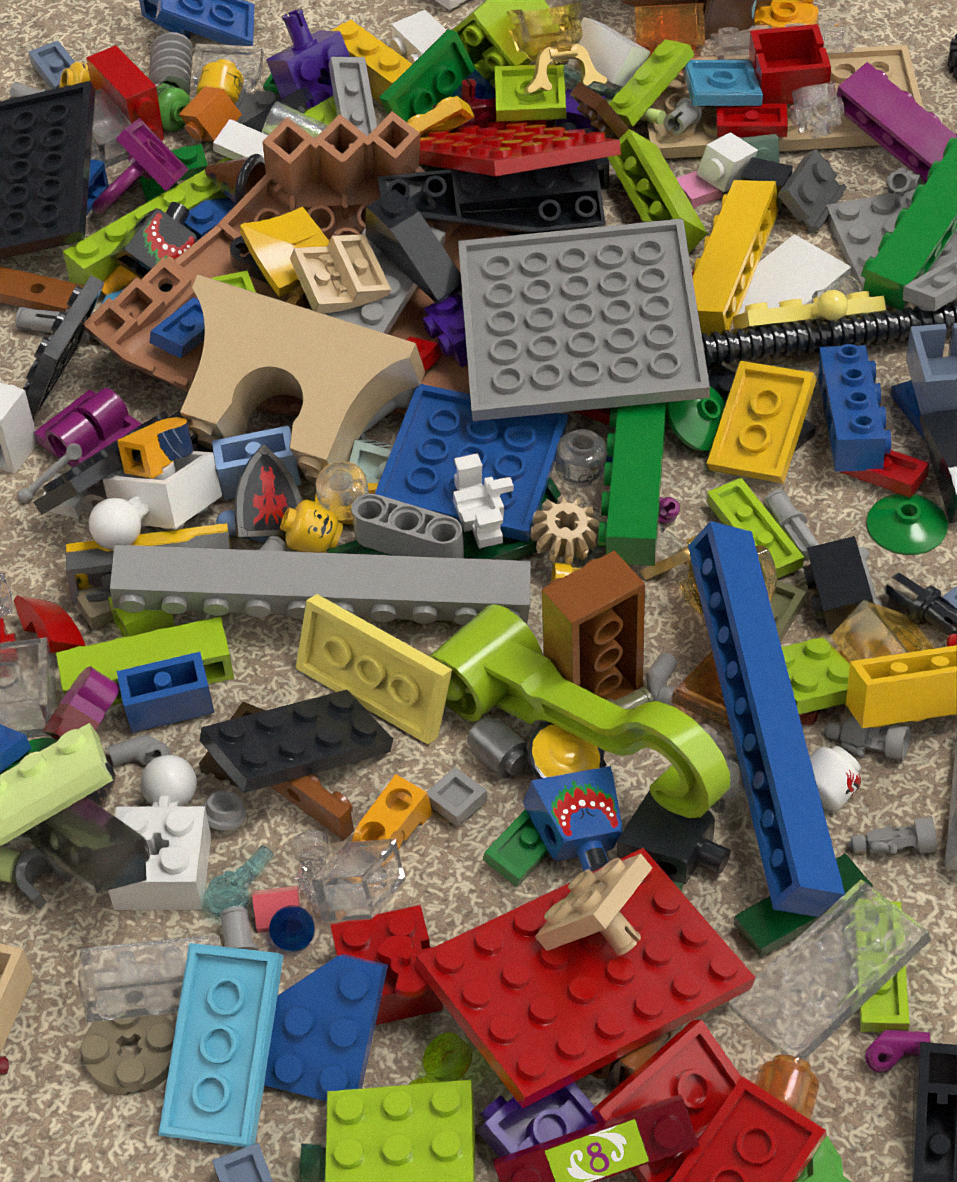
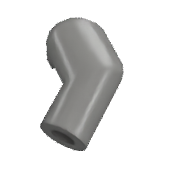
M148 735L108 746L114 767L131 761L147 766L148 763L159 756L171 755L167 745Z

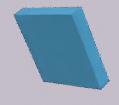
M690 60L682 69L693 106H762L763 93L750 60Z

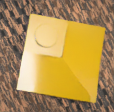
M303 206L281 216L240 225V234L278 297L289 293L300 284L289 259L293 248L325 247L329 244L328 238Z

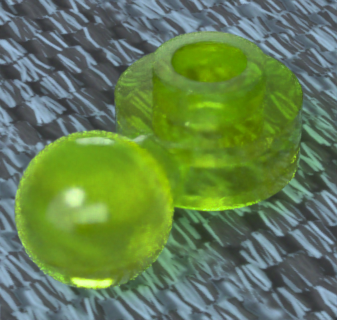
M452 1032L438 1035L428 1044L423 1055V1067L427 1073L424 1077L413 1079L407 1085L458 1081L466 1074L471 1065L473 1054L470 1045Z

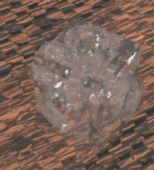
M835 82L801 87L792 92L794 105H791V120L794 126H798L799 134L810 132L811 138L828 136L832 134L831 128L842 124L841 118L844 117V105L841 97H837Z

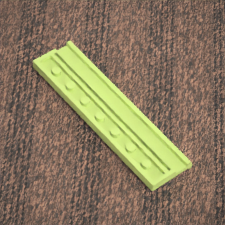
M90 723L80 729L66 732L54 744L40 752L28 754L18 765L0 775V846L113 781L105 765L107 761L99 736Z

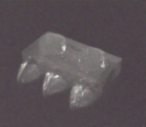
M196 44L193 67V82L196 89L202 68L207 63L226 59L233 62L236 68L240 70L244 76L242 89H246L247 93L250 94L257 83H261L264 55L262 47Z

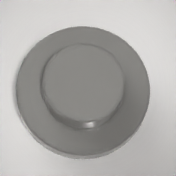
M229 791L215 792L203 804L206 809L209 826L216 830H233L240 827L245 821L246 809L242 804L241 798L235 793Z

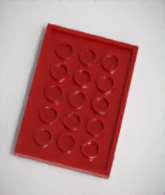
M509 121L488 122V128L479 129V125H467L458 127V132L449 133V130L428 132V137L420 138L419 164L500 176L621 155L620 140L605 138V132L585 133V130L581 129L565 131L564 127L546 128V125L527 126V123L509 124Z
M644 848L620 858L623 861L642 854L652 867L651 871L620 910L621 914L635 931L641 935V939L636 941L637 944L623 955L618 956L600 932L548 951L536 939L535 936L547 922L544 918L546 912L557 902L565 899L571 892L568 888L570 883L416 955L415 968L522 1108L705 1014L753 987L756 977Z

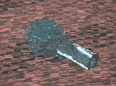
M261 845L243 866H240L235 872L226 871L223 875L212 879L204 895L207 910L213 915L220 917V912L226 908L233 906L246 908L249 903L247 887L274 857L273 852L267 846Z

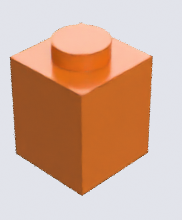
M205 86L179 113V116L185 122V129L192 138L197 141L214 142L229 119L237 121L242 114L224 89Z

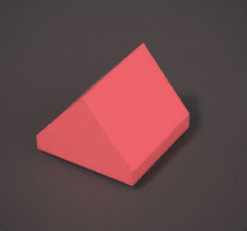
M298 886L253 891L252 900L257 933L302 927Z

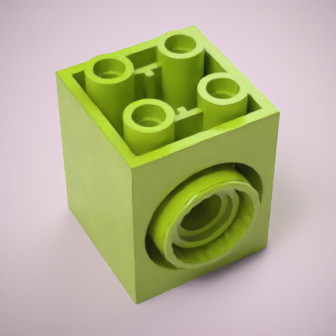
M485 0L452 30L458 33L483 82L479 90L485 92L495 84V66L529 65L537 58L541 50L547 48L544 42L564 24L545 0Z

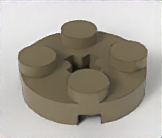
M123 1000L116 1003L112 1010L102 1014L93 1022L81 1043V1052L91 1080L102 1090L114 1095H127V1092H135L141 1089L143 1092H146L160 1085L168 1077L175 1034L171 1022L155 1008L137 1005L131 1000ZM132 1041L138 1042L139 1054L129 1053L124 1058L120 1056L123 1044L131 1043Z

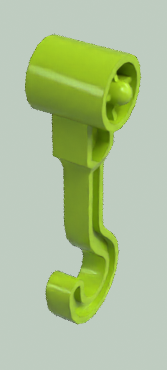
M496 604L487 606L429 656L452 669L445 706L465 720L471 722L478 721L496 706L530 725L537 720L549 721L602 750L619 756L633 755L643 748L656 750L672 765L649 786L650 793L659 805L673 813L687 818L702 817L730 788V771L724 755L711 736L693 718L676 707L659 701L644 703L634 709H625L562 678L551 660L542 655L538 640L528 625L506 607Z

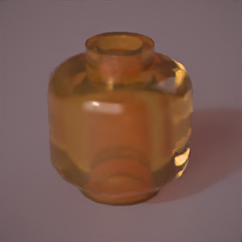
M783 1054L776 1055L773 1060L761 1064L755 1084L811 1120L819 1089V1079L811 1071V1065L798 1057Z

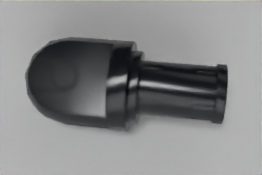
M901 573L891 577L918 596L913 602L886 584L885 594L910 610L908 616L910 621L917 625L928 622L948 636L950 634H957V628L950 624L951 622L957 624V611L942 602L941 591L938 588L930 585L924 589Z

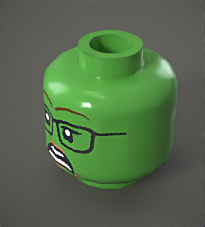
M155 84L163 130L171 132L180 130L186 124L179 116V113L191 102L189 95L184 90L169 84Z

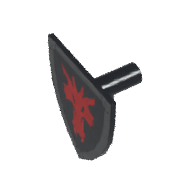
M265 444L261 445L248 460L239 479L235 495L237 538L285 536L286 532L280 530L283 516L288 507L295 509L302 501L293 476L281 459Z

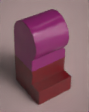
M91 666L85 668L73 682L42 732L58 741L66 732L80 729L88 723L96 731L105 716L104 713L112 705L119 692V684Z

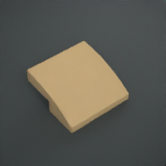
M365 234L332 236L328 246L293 248L289 258L311 308L315 312L325 314L352 309L388 296L391 292L387 279Z

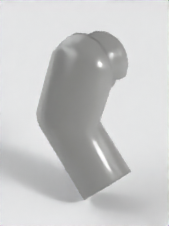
M662 653L658 656L646 673L647 689L654 701L676 707L678 698L675 696L678 694V691L675 687H667V679L677 667V660L672 654Z

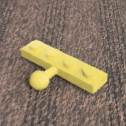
M828 290L820 297L813 298V304L802 305L801 299H790L779 302L778 308L768 309L767 302L746 305L745 312L733 316L732 320L734 329L744 331L747 327H752L755 330L757 326L767 328L771 324H775L778 327L780 323H787L789 326L791 322L795 321L801 324L803 320H809L812 323L814 319L819 318L822 321L824 319L834 321L843 316L846 319L847 315L854 314L856 317L859 313L869 315L870 312L877 311L880 313L882 310H886L884 296L870 297L869 291L850 293L845 296L838 290Z

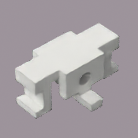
M478 453L454 458L457 473L454 474V483L457 491L453 492V503L464 532L473 531L479 548L503 543L500 527L503 524L504 506L500 494L514 491L511 478L493 480L492 477L484 478V485H482V463Z

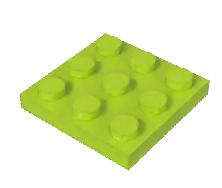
M459 1080L327 1091L325 1182H476L474 1088L472 1081Z

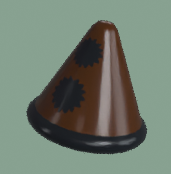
M253 154L249 157L211 164L205 168V174L236 205L266 175L265 161L262 155Z

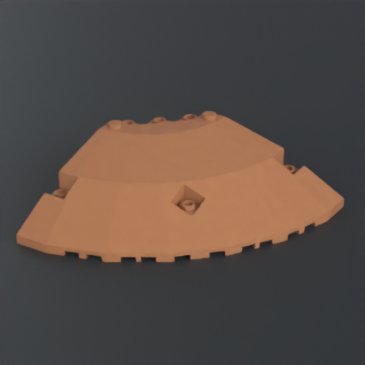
M393 111L368 136L339 114L315 139L289 117H286L262 141L266 175L213 229L177 259L174 260L170 256L167 259L163 257L141 280L136 277L113 301L108 298L83 323L84 330L127 366L189 392L200 364L204 341L183 358H179L149 343L150 332L193 297L197 299L192 290L197 275L211 279L212 277L239 272L231 265L230 245L235 238L241 236L240 225L281 216L303 206L329 241L332 236L361 235L366 227V206L380 199L379 176L426 172L419 166L420 133ZM425 220L430 227L445 232L443 248L460 273L458 241L512 236L504 230ZM248 251L246 254H240V256L246 257L247 254L251 253ZM250 276L256 293L283 302L290 298L289 293L278 297L271 285ZM168 283L173 287L168 292H162L159 290L160 286ZM418 286L388 335L404 340L411 336L438 343L437 337L430 338L422 322V319L427 317L424 308L435 302ZM441 350L442 356L425 372L421 384L470 394L468 365L461 368L452 355L446 357ZM277 395L264 400L254 410L298 417L303 400L291 395ZM396 408L389 414H406L408 408Z

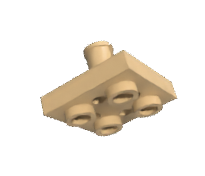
M638 854L623 861L620 858H615L593 873L590 869L583 871L570 882L568 888L571 892L568 896L557 902L546 912L544 918L547 922L535 936L536 939L548 951L600 932L618 956L627 953L637 944L636 941L641 939V935L635 931L621 914L620 910L651 871V865L642 854Z

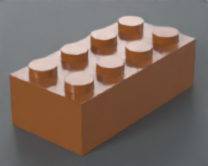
M615 551L599 559L596 558L589 561L584 567L563 578L553 580L548 586L541 589L543 654L551 660L562 678L605 700L608 698L612 700L619 699L643 687L645 583Z

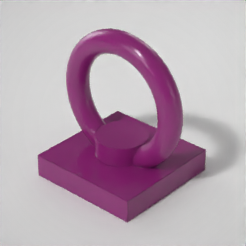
M139 118L115 138L129 152L128 160L131 165L93 202L91 209L97 215L103 214L142 176L149 180L153 177L167 191L189 169Z

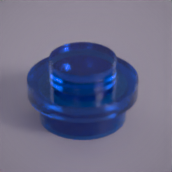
M284 906L277 910L271 918L269 925L270 937L276 946L285 951L301 950L313 939L315 933L313 917L306 909L300 906Z

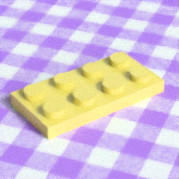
M318 594L306 600L296 669L335 692L348 690L368 711L427 745L432 743L439 736L452 669Z

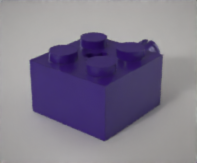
M296 9L282 16L293 45L266 59L281 99L302 87L307 86L314 97V99L306 103L309 110L333 96L328 66L331 57H350L340 31L319 30L311 34L303 15V10Z

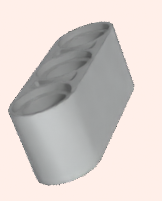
M377 494L362 495L352 504L355 539L365 547L393 556L464 558L462 527L459 521L453 517Z

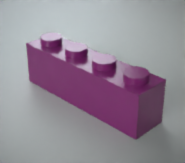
M868 62L838 86L834 107L909 170L914 171V174L920 175V179L926 183L932 164L935 160L941 162L949 139L951 137L957 138V134H954L943 125L934 113L928 112L920 106L910 93L902 91L891 82L883 71L877 70Z

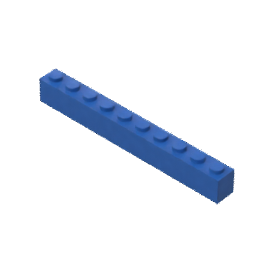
M710 521L688 545L773 910L819 917L843 897L845 892L754 538L751 531Z

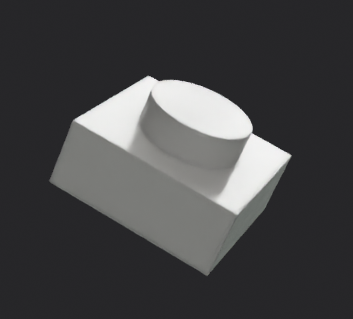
M456 767L450 770L427 791L431 808L456 827H459L487 801V790Z

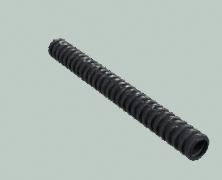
M949 302L936 311H925L915 306L914 309L906 307L902 311L900 309H893L891 313L888 310H882L880 314L874 311L870 312L869 315L859 313L857 317L854 314L847 315L846 319L843 316L834 321L827 319L822 321L819 318L814 319L812 323L809 320H803L801 325L798 321L791 322L789 326L787 323H780L778 327L775 324L768 325L767 329L764 326H757L755 330L752 327H747L744 332L741 329H734L732 333L729 330H723L721 335L717 331L711 332L710 336L706 333H701L706 367H709L711 362L718 366L723 361L726 364H732L734 360L740 363V361H745L746 358L749 361H755L757 357L760 360H765L769 355L771 358H778L780 354L783 357H788L791 353L801 355L803 351L806 354H811L814 349L819 352L820 347H835L845 344L869 346L871 343L873 345H880L882 341L885 344H889L893 340L895 342H903L904 339L909 340L910 327L945 324L947 328L946 336H948L952 332L953 323H957V303Z

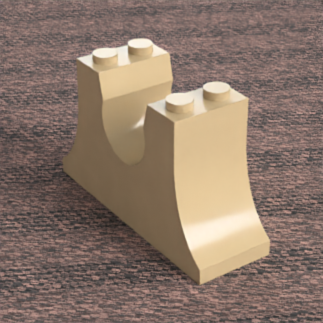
M197 275L192 286V290L203 311L205 336L200 364L180 413L187 420L189 430L193 432L197 442L208 449L213 450L212 440L245 434L248 430V422L252 412L264 400L277 395H291L303 400L301 411L293 422L290 450L301 471L305 474L304 477L317 484V481L341 482L351 457L354 440L360 438L370 420L394 397L411 388L420 386L425 370L414 342L201 275Z

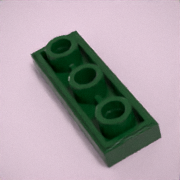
M846 853L836 858L845 895L819 917L773 910L770 896L734 916V926L760 958L855 904V901H860L872 894L873 884Z

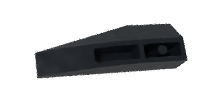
M597 159L500 176L448 169L378 177L380 198L396 189L421 213L425 220L527 234L603 227L606 225Z

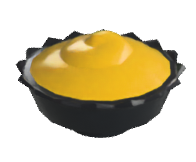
M540 722L537 729L530 731V740L525 744L528 752L526 759L530 763L536 779L607 766L603 759L605 755L604 750L551 722Z

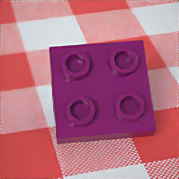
M103 388L97 394L89 389L34 432L37 444L59 459L66 454V448L69 444L76 443L80 445L82 449L81 457L77 460L71 459L67 463L74 467L142 423L128 414L127 407L122 399L111 389Z

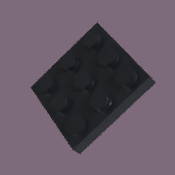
M92 275L83 288L78 285L74 288L67 302L69 307L65 312L60 311L50 330L53 333L49 338H43L34 355L37 359L32 364L26 376L28 381L23 387L33 420L77 350L85 332L83 323L92 315L105 282Z

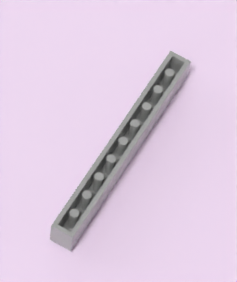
M114 545L110 592L113 608H121L126 612L132 613L147 609L163 610L170 614L199 611L213 616H221L227 613H246L252 617H266L269 614H277L304 619L306 600L318 594L359 618H372L378 622L407 619L421 624H429L435 621H455L457 624L466 625L487 606L496 604L506 607L527 624L530 610V561Z

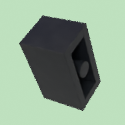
M855 536L808 547L807 552L810 564L803 566L808 590L817 588L818 596L811 597L816 620H825L829 634L842 633L878 624L873 597Z

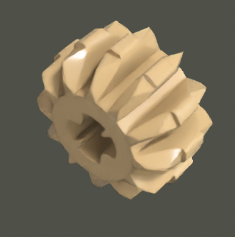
M563 494L558 497L557 504L546 499L542 505V510H536L533 515L532 523L534 526L531 527V540L538 541L536 545L538 554L550 552L549 560L551 563L556 561L558 557H563L565 563L570 564L574 556L584 561L588 556L589 549H594L597 545L599 520L593 518L594 510L592 506L580 508L581 500L579 496L572 503H568Z

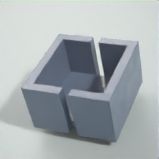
M953 323L948 357H943L947 331L945 324L910 327L906 362L921 415L957 408V323Z

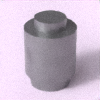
M483 718L471 728L467 736V743L471 747L472 754L499 777L506 779L511 776H518L527 768L529 762L526 759L528 754L526 742L501 721Z

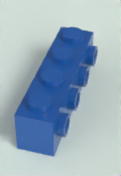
M845 344L835 347H820L818 382L835 472L883 469L884 454L891 453L892 442L890 430H885L886 409L885 406H880V383H875V361H869L866 345L855 346Z

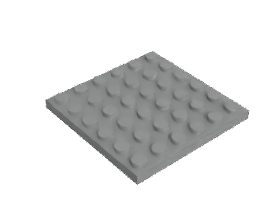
M683 219L458 241L473 421L710 398V385Z

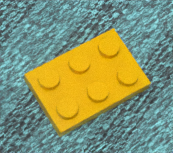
M740 361L706 463L709 470L784 484L817 381L813 372Z

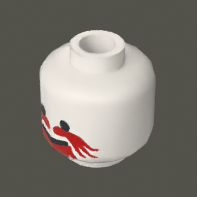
M834 746L832 749L820 747L812 753L810 760L822 807L828 811H838L859 789L861 777L858 772L861 770V766L851 754L839 746Z

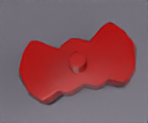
M405 935L390 936L379 945L376 957L379 961L390 965L391 977L396 980L395 994L403 999H417L426 993L430 986L415 968L417 950L413 947V940Z

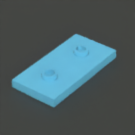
M189 943L159 1136L239 1147H248L255 1144L284 955L274 952Z

